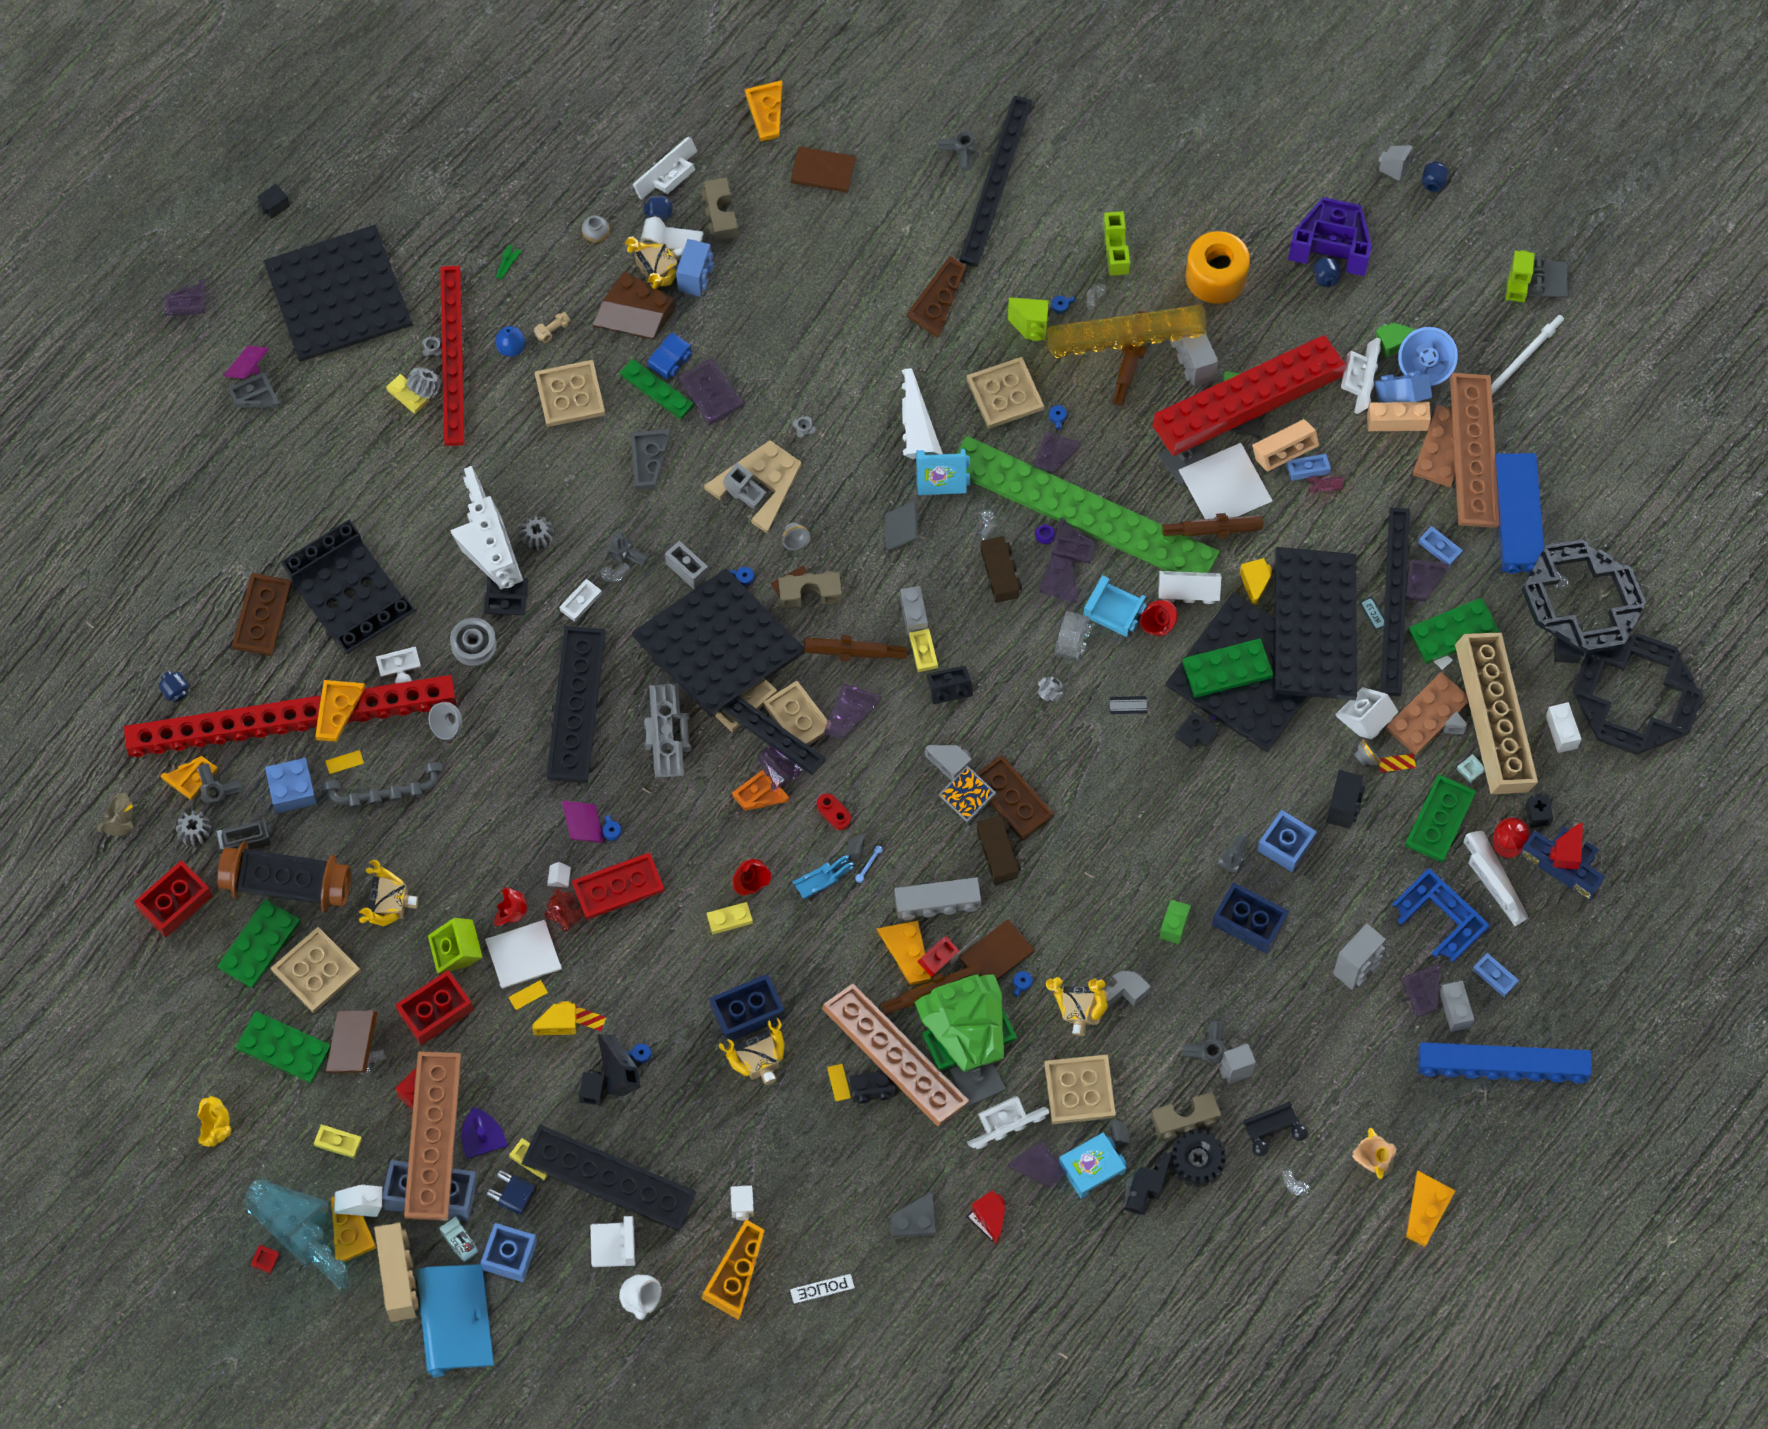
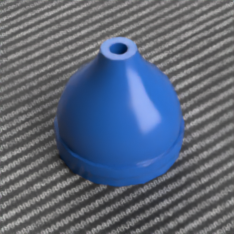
M506 326L498 331L495 338V346L500 354L506 357H513L523 351L525 338L518 328Z

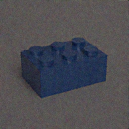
M1233 882L1213 916L1212 925L1268 954L1287 921L1289 911Z
M768 974L709 998L710 1008L725 1040L733 1041L768 1026V1020H770L771 1024L778 1022L777 1018L780 1021L785 1019V1010Z

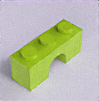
M1124 211L1104 213L1103 229L1109 276L1127 275L1130 269L1128 246H1126Z
M1525 250L1514 252L1507 278L1505 300L1525 303L1528 283L1530 284L1533 275L1535 253H1529Z

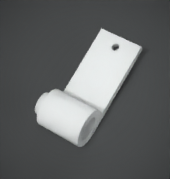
M652 217L647 218L645 221L640 242L646 244L665 243L671 251L679 247L684 251L687 239L702 242L704 233L703 231L665 227L660 218Z

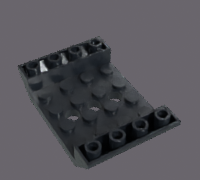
M350 519L281 561L296 590L337 647L346 654L416 611L407 597L400 594L362 542L360 533ZM364 580H371L373 582L369 587L362 586ZM349 590L356 592L351 598L345 596V593ZM331 601L338 602L336 608H329L327 605Z

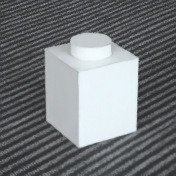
M752 1186L731 1187L732 1218L748 1220L749 1217H754Z

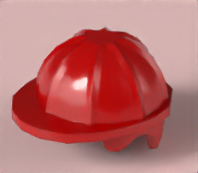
M1158 600L1147 606L1141 614L1140 623L1148 634L1164 636L1174 628L1178 614L1171 602L1168 600Z
M1512 817L1502 820L1497 825L1493 836V847L1497 854L1505 858H1513L1519 855L1530 837L1527 824L1521 819Z
M753 858L743 861L733 876V889L742 896L756 893L762 887L769 885L771 872L761 860Z
M508 887L502 890L504 900L497 904L499 911L494 918L495 926L500 927L505 923H515L522 920L527 913V903L522 892Z

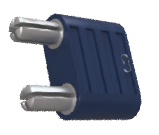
M500 1170L497 1177L508 1182L502 1194L489 1189L487 1196L497 1200L499 1205L522 1215L534 1195L537 1185L515 1174L511 1176Z

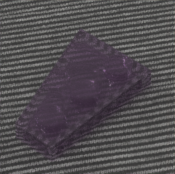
M843 683L824 733L844 740L879 704L882 696Z

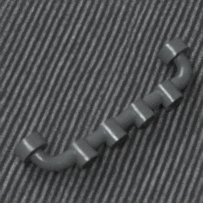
M439 762L426 764L425 771L426 775L430 776V780L424 783L414 782L407 786H392L384 790L374 789L366 793H351L340 797L336 793L340 790L339 781L330 780L322 783L323 792L328 793L329 798L336 804H349L350 809L361 807V802L369 801L370 805H378L382 803V798L390 797V801L393 802L403 799V794L409 793L411 798H418L423 796V791L432 789L437 784L439 774L442 773V766Z

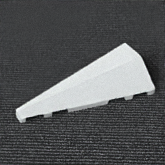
M911 368L904 369L902 373L904 374L905 383L902 384V389L906 390V397L902 399V410L906 433L903 435V440L906 441L907 448L903 450V454L911 459L916 458V450H924L925 455H941L943 453L913 370Z

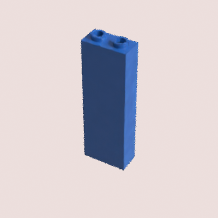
M1536 453L1496 454L1500 523L1498 528L1502 572L1514 574L1528 571L1531 573L1544 549Z

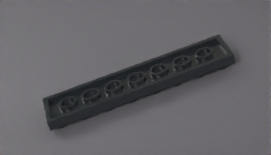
M565 626L547 780L588 783L606 635L605 629Z
M539 1124L522 1160V1165L678 1232L697 1194V1191Z

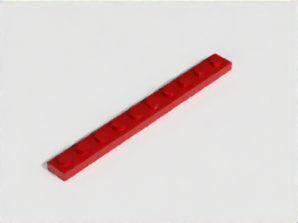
M460 265L440 266L444 445L461 446L465 445Z

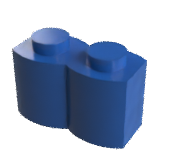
M671 333L649 358V368L667 380L675 377L680 370L679 366L684 362H688L691 358V345L674 333Z

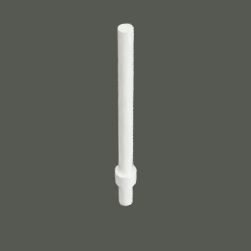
M1558 315L1550 324H1546L1541 330V334L1491 384L1492 395L1547 338H1550L1556 332L1555 329L1564 321L1561 315Z

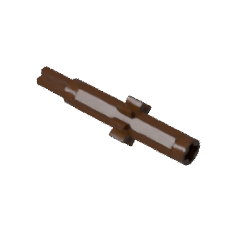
M1138 311L1129 341L1123 342L1121 353L1125 355L1112 403L1115 405L1123 406L1138 359L1144 358L1146 346H1143L1151 319V314L1148 312Z
M1218 513L1214 519L1162 524V535L1200 536L1216 534L1218 539L1228 538L1230 533L1262 530L1263 520L1261 516L1228 517L1226 513Z
M841 635L840 640L805 638L804 641L805 653L837 655L840 657V661H849L850 656L906 659L907 647L852 641L851 636Z
M979 964L970 966L947 976H943L942 972L933 975L934 981L881 1003L883 1012L887 1015L902 1008L906 1009L915 1006V1001L931 994V991L937 987L972 975L981 977L983 974Z

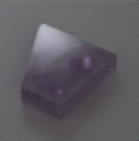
M1045 431L1033 468L1053 474L1080 449L1081 442Z
M1060 518L1051 556L1091 564L1095 542L1088 537H1084L1082 532L1076 528L1073 529L1066 523V520Z
M1052 554L1040 587V593L1077 604L1078 595L1072 560Z
M1410 559L1406 599L1426 602L1448 570L1449 564Z
M1439 964L1401 977V983L1417 1018L1437 1010Z
M1041 1140L1008 1163L1009 1169H1015L1025 1174L1026 1177L1039 1181L1040 1184L1048 1188L1067 1175Z

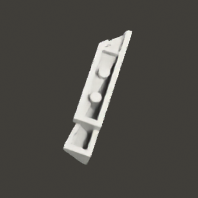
M1483 831L1468 833L1463 843L1472 854L1469 860L1470 866L1516 927L1528 919L1522 903Z

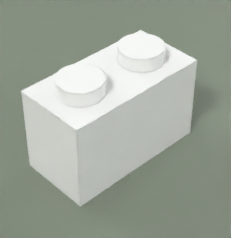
M1569 702L1549 707L1546 719L1557 752L1562 753L1578 749L1581 737Z

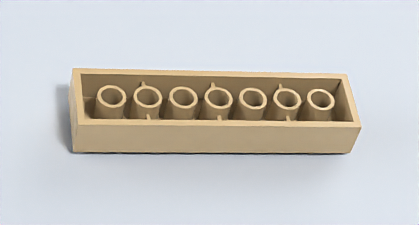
M1502 633L1464 634L1455 644L1490 793H1528L1538 783Z

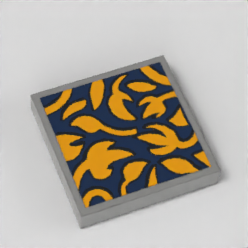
M966 766L938 795L969 824L997 793L970 767Z

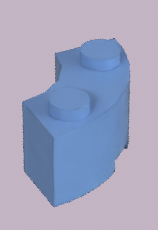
M1412 371L1408 375L1393 377V374L1381 376L1382 380L1374 381L1378 403L1417 402L1432 398L1429 375L1421 374L1420 371Z

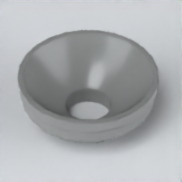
M441 702L431 708L428 717L429 725L432 732L438 738L448 740L460 733L462 729V716L456 706L449 702ZM450 713L455 716L454 724L449 721Z

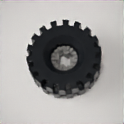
M1198 1129L1193 1130L1191 1134L1189 1131L1186 1132L1184 1137L1180 1136L1177 1143L1173 1146L1171 1155V1166H1173L1174 1174H1178V1179L1180 1181L1184 1179L1186 1181L1185 1184L1189 1186L1190 1183H1193L1194 1187H1199V1184H1203V1187L1208 1186L1209 1182L1214 1183L1216 1178L1220 1177L1226 1160L1225 1148L1221 1146V1140H1216L1213 1133L1207 1135L1206 1130L1198 1133ZM1194 1155L1197 1157L1202 1156V1163H1195Z

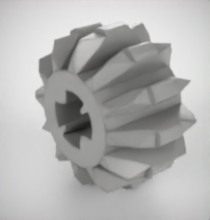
M418 367L410 372L406 385L415 395L430 399L438 394L442 381L433 371Z
M536 515L533 521L527 518V524L521 525L520 537L523 538L522 543L524 545L528 544L530 550L534 546L538 551L540 546L547 549V543H552V536H554L552 523L546 522L544 517L538 520Z
M194 810L189 816L184 812L185 819L178 818L179 825L175 827L176 831L179 832L177 834L180 840L183 839L185 845L191 842L192 846L195 847L198 841L203 845V838L209 839L210 835L208 832L212 830L211 825H209V818H204L202 812L196 815Z

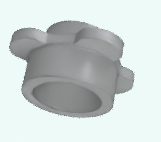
M428 337L423 340L424 356H440L442 354V340L440 338Z
M800 417L798 420L793 421V427L796 428L798 437L802 438L806 434L815 433V427L812 426V419L810 417Z

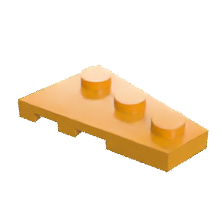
M782 80L745 89V95L760 141L778 138L780 134Z
M324 680L315 736L316 740L337 742L366 687L365 683Z
M918 921L877 928V933L896 960L909 985L931 982L929 974L917 962L925 955Z
M1418 1170L1416 1172L1406 1237L1426 1247L1455 1190Z
M334 1196L331 1198L335 1263L337 1266L376 1249V1245L363 1216L334 1213Z

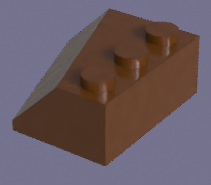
M624 271L603 299L593 327L609 328L610 331L628 332L633 336L654 340L675 311L674 298L654 289L652 286Z

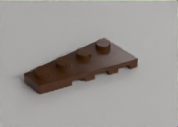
M949 256L908 311L906 317L936 338H939L966 266L952 256Z

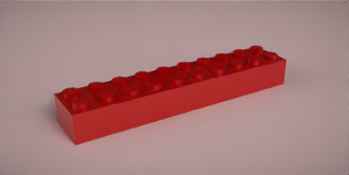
M1322 335L1155 413L1153 428L1172 456H1175L1342 378L1346 364L1327 337Z

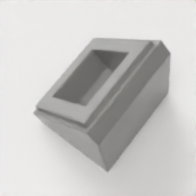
M1457 711L1446 721L1443 733L1464 734L1467 723Z

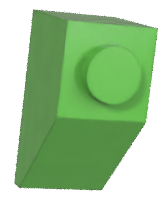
M1397 323L1380 326L1376 330L1375 338L1381 339L1380 346L1384 357L1388 358L1399 353L1403 340L1417 329Z
M1174 900L1170 901L1159 939L1180 944L1191 905Z

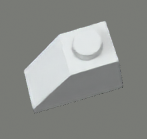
M358 1185L335 1192L334 1213L377 1217L382 1207L381 1186Z

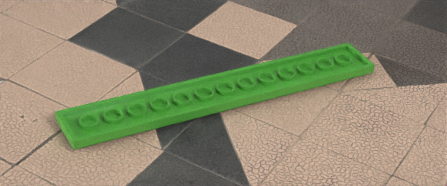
M965 437L956 453L960 454V449H965V454L969 455L970 467L966 468V474H970L971 482L1165 571L1210 573L1219 556V550L1188 536H1163L1162 524L971 437Z

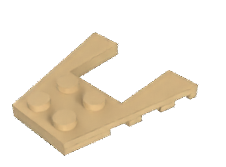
M771 440L737 462L752 473L754 479L774 492L771 498L751 519L755 526L767 534L802 466L798 459ZM733 466L705 484L704 489L721 500L728 492L723 484L724 477Z

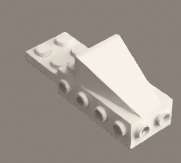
M472 466L464 469L466 477H463L467 489L470 491L469 497L472 502L468 504L470 512L467 513L470 523L451 530V533L461 551L487 574L500 589L510 588L514 584L523 581L502 517L491 496H485L482 484Z

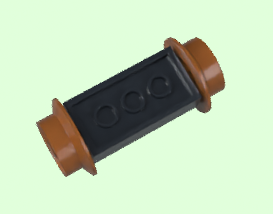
M244 841L238 849L224 848L218 868V888L231 890L235 900H238L242 893L308 902L321 904L323 913H326L331 905L345 906L351 882L350 865L338 864L336 856L333 854L330 855L328 861L249 850L247 842Z

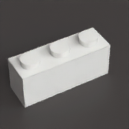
M1159 571L1158 597L1162 600L1174 602L1175 599H1183L1184 603H1195V600H1203L1205 604H1215V601H1220V573Z

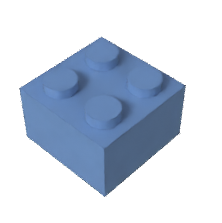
M687 239L676 271L679 292L701 297L702 291L707 289L708 273H712L714 262H712L713 252H711L710 244Z
M306 758L265 767L276 814L317 804Z
M1281 810L1259 841L1257 851L1293 873L1315 841L1317 831Z
M494 1223L481 1260L482 1270L524 1283L538 1243L536 1235Z

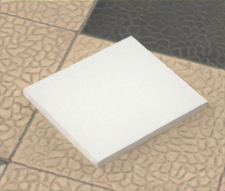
M545 920L485 939V944L489 949L502 989L562 970Z

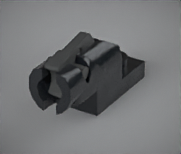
M1163 1151L1162 1157H1157L1154 1170L1140 1167L1134 1174V1177L1127 1179L1124 1203L1127 1212L1145 1215L1152 1198L1159 1199L1171 1153Z

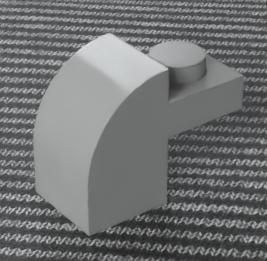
M736 463L724 477L723 484L736 500L740 498L754 509L767 492L751 480L752 473L739 463Z
M1122 971L1112 976V985L1104 990L1108 992L1106 999L1108 1007L1122 995L1135 1007L1150 994L1151 986L1138 974Z

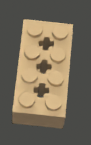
M400 1223L374 1227L386 1311L390 1322L417 1318L416 1310H419V1303L416 1292L413 1291L416 1289L415 1277L412 1270H409L413 1269V1262L410 1251L406 1249L410 1248L407 1231L402 1229Z

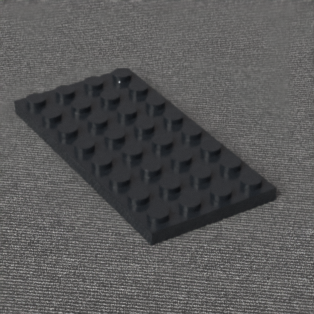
M1286 547L1275 548L1274 693L1356 701V554Z

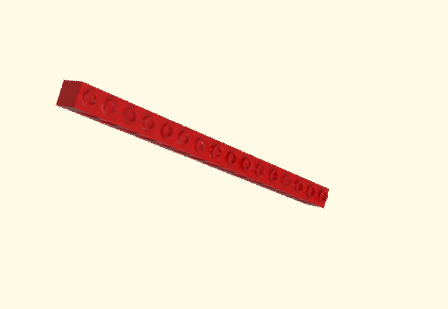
M452 675L365 688L356 704L357 708L353 710L346 725L353 721L366 722L372 718L386 719L391 715L399 714L405 716L411 714V712H429L434 705L441 702H449L455 706L456 698ZM432 693L439 694L437 697L434 698L429 697ZM321 695L124 726L126 750L129 757H142L149 753L162 754L168 750L182 751L187 747L201 748L206 746V744H224L232 740L244 741L251 737L264 738L270 734L284 735L289 731L296 730L300 732L307 731L309 728L317 727ZM412 696L418 697V699L414 701L409 700V698ZM392 699L398 700L394 704L388 703ZM372 702L378 703L374 707L368 706ZM310 712H315V713H316V714H315L314 716H312V717H308V716H307V714L310 713ZM290 715H295V718L292 720L286 719ZM270 718L275 719L272 723H266ZM248 722H255L252 726H245ZM228 725H234L232 729H225ZM208 728H213V731L210 733L204 732ZM188 731L193 732L190 736H184ZM165 735H172L169 739H163ZM145 738H152L149 742H143Z

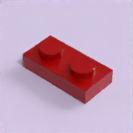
M945 936L917 962L932 977L960 951Z

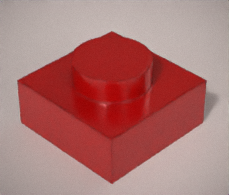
M259 1245L251 1266L272 1274L280 1253Z

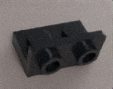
M966 666L926 674L933 704L973 696L972 683Z
M883 1071L849 1076L853 1103L866 1104L874 1099L886 1101L895 1096L894 1083Z

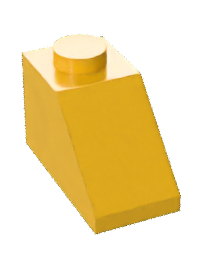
M1264 558L1241 564L1240 576L1249 600L1255 606L1260 602L1272 576L1271 566L1266 564Z
M561 1001L559 1004H553L532 1024L533 1034L575 1035V1003L571 1004L569 1001Z

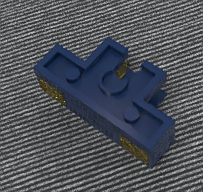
M1563 826L1553 842L1537 831H1534L1524 844L1520 855L1591 901L1602 886L1605 878L1604 875L1590 867L1599 849L1586 841L1582 847L1581 863L1578 870L1553 867V860H1550V848L1554 847L1557 839L1568 832L1569 829Z

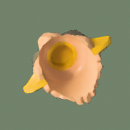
M1369 1128L1368 1138H1365L1358 1144L1356 1150L1353 1151L1352 1157L1369 1171L1375 1172L1381 1180L1383 1176L1390 1174L1394 1169L1393 1158L1396 1155V1147L1394 1144H1390L1389 1141L1377 1136L1373 1128Z

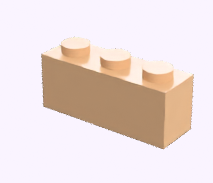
M1429 402L1369 403L1367 411L1368 431H1428L1431 421Z
M1303 419L1252 446L1256 461L1268 472L1318 447L1319 442L1316 430Z

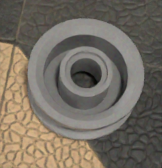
M464 619L455 625L450 635L453 655L464 665H483L495 654L497 643L494 630L488 622L482 619ZM470 640H478L476 644H469Z

